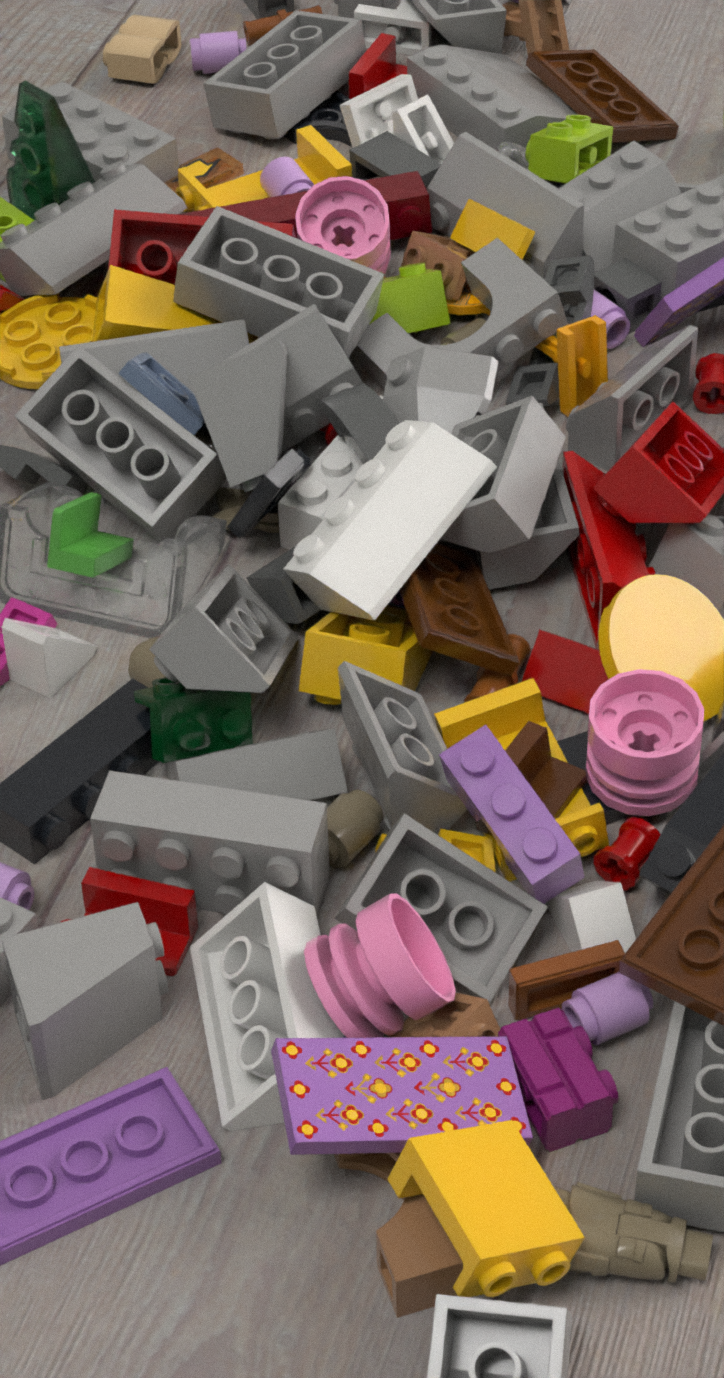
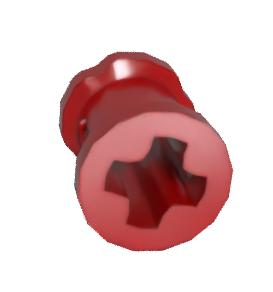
M712 353L700 358L696 364L695 377L699 382L693 390V402L702 412L720 414L724 413V354Z
M632 817L627 819L619 828V837L613 844L605 846L604 849L599 850L594 856L593 864L596 872L605 881L620 882L623 890H628L639 881V871L643 868L661 834L653 825L641 818Z

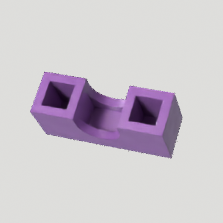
M487 725L482 726L439 754L446 780L477 822L481 819L500 846L507 866L529 895L545 904L585 878L579 851Z

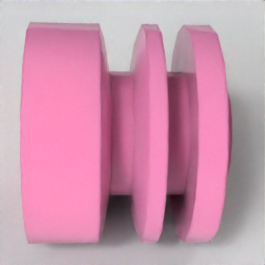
M349 176L328 178L313 185L301 198L295 214L298 239L385 274L391 258L388 205L381 193L366 181Z
M643 669L617 674L599 686L590 700L586 775L592 792L606 806L628 815L653 816L672 811L684 803L697 786L704 721V708L697 692L680 678L663 671Z
M397 893L389 894L358 912L355 921L357 931L346 923L337 924L331 928L329 936L319 935L306 943L304 949L305 963L313 987L325 1010L338 1029L347 1038L384 1037V1034L387 1036L396 1034L403 1029V1012L414 1020H419L455 999L456 990L452 973L435 937L417 911Z

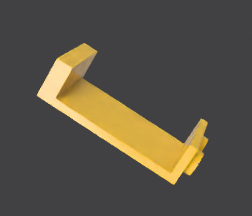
M312 125L296 130L298 158L294 160L314 185L328 178L352 177V164ZM186 167L178 169L179 187L175 189V193L185 202L187 209L183 212H193L215 208L216 206L220 207L270 198L260 184L263 170L206 189Z
M534 678L434 713L437 728L447 749L482 726L487 725L503 749L506 750L526 723L531 721L547 728L551 756L568 763L546 722L541 692ZM581 788L559 818L555 820L579 851L581 857L595 850L609 846L604 810L601 804L590 805ZM482 832L485 837L493 838L494 858L504 878L509 882L516 880L517 878L507 866L505 856L495 838Z

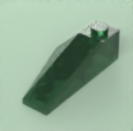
M26 80L19 83L14 117L19 133L18 138L11 141L10 152L15 156L14 166L7 169L6 181L9 203L36 220L34 214L41 208L52 203L60 205L69 199L67 193L71 189L85 182L93 184L96 181L55 97Z

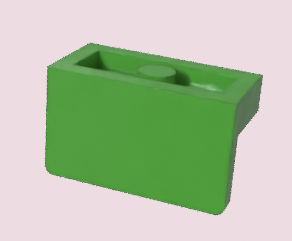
M91 492L54 509L47 568L94 578L132 558L134 539L98 531L102 496L101 494Z

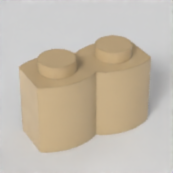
M135 14L130 16L126 23L120 26L118 34L110 42L106 43L104 47L103 63L108 68V77L152 84L157 83L163 76L167 64H171L176 59L181 49L179 20Z

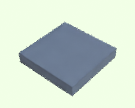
M143 352L130 359L118 373L150 402L191 434H197L206 425L195 394L147 352Z

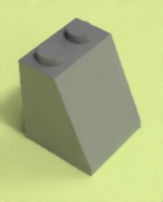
M280 340L188 375L189 382L229 485L233 487L242 484L244 492L255 489L263 476L282 458L288 352L285 344Z
M138 902L1 938L14 1013L42 1100L52 1098L163 1019L160 995L169 993L163 965L160 960H155V958L164 956L163 943L156 922L146 924Z

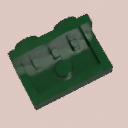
M166 677L153 680V687L134 691L135 703L150 707L152 759L167 763L253 744L251 692L186 689L179 680L173 682Z

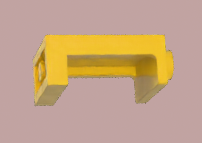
M512 1120L408 1138L387 1179L398 1199L421 1194L425 1196L463 1261V1270L453 1286L456 1294L461 1297H474L483 1294L486 1297H496L515 1287L534 1283L540 1286L550 1285L561 1279L569 1271L570 1262L585 1238Z

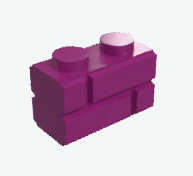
M558 1007L534 1015L531 1021H528L526 1018L501 1027L500 1031H498V1037L507 1036L527 1116L546 1150L552 1152L575 1144L579 1138L584 1141L609 1131L612 1127L613 1105L617 1104L619 1100L617 1087L607 1069L598 1071L594 1065L591 1042L582 1026L579 1025L573 1028L564 1011Z

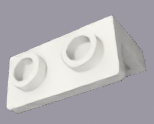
M401 74L340 104L352 148L386 131L393 134V112L418 99L411 74Z

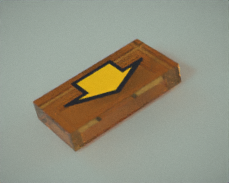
M218 147L179 165V168L186 167L206 189L231 181L244 174L243 163ZM178 175L164 182L174 192L179 187Z

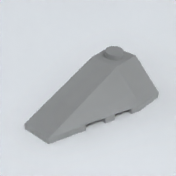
M424 346L391 360L386 374L387 381L382 400L393 412L399 423L404 422V420L433 422L451 434L454 425L476 417V414L480 416L486 413L492 399L499 361L492 356Z

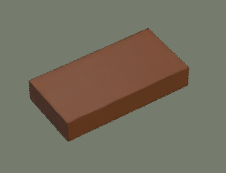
M619 940L510 968L508 1006L515 1021L533 1017L558 1007L562 1009V1003L572 998L573 991L620 972V960L625 952Z

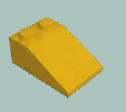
M387 605L376 620L330 612L305 633L298 691L314 694V699L320 703L330 705L342 704L338 667L343 661L415 691L433 651L420 647L406 608Z

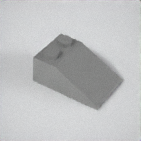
M404 813L390 829L334 919L342 924L346 923L357 931L355 921L358 912L389 894L397 893L410 903L432 932L445 956L455 987L471 996L485 998L490 1003L548 906Z
M436 1294L427 1378H567L573 1316L568 1308Z

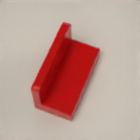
M381 33L349 71L350 99L401 74H407V66L396 64V36Z
M539 629L521 682L534 678L542 697L589 713L591 698L599 686L609 679L603 667L599 649Z
M89 867L81 882L85 907L84 916L138 902L146 924L156 922L161 935L164 956L155 958V960L161 961L165 975L175 976L199 928L195 890Z

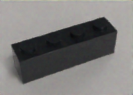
M132 678L0 783L1 843L35 865L49 852L61 847L72 833L90 820L109 770L144 775L159 763V761L152 759L150 707L135 703L134 691L148 688L147 686Z

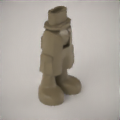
M580 1182L572 1185L571 1192L553 1186L585 1237L570 1262L569 1271L591 1273L592 1276L612 1274L635 1279L662 1280L666 1269H669L667 1282L675 1283L677 1275L706 1280L713 1234L686 1229V1219L679 1217L671 1218L667 1214L652 1208L651 1204H643L631 1199L623 1200L620 1195L611 1191H605Z

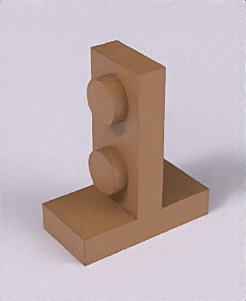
M518 0L519 3L507 2L502 4L507 10L504 36H517L520 41H525L527 54L532 51L569 50L561 0Z

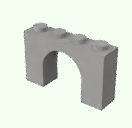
M496 238L461 262L472 294L491 311L489 318L478 331L452 344L428 345L411 337L386 313L368 325L356 345L355 351L362 368L384 390L387 381L386 374L391 360L424 346L492 356L499 361L497 372H499L546 338L552 336L557 332L558 328L568 324L558 292L502 241Z

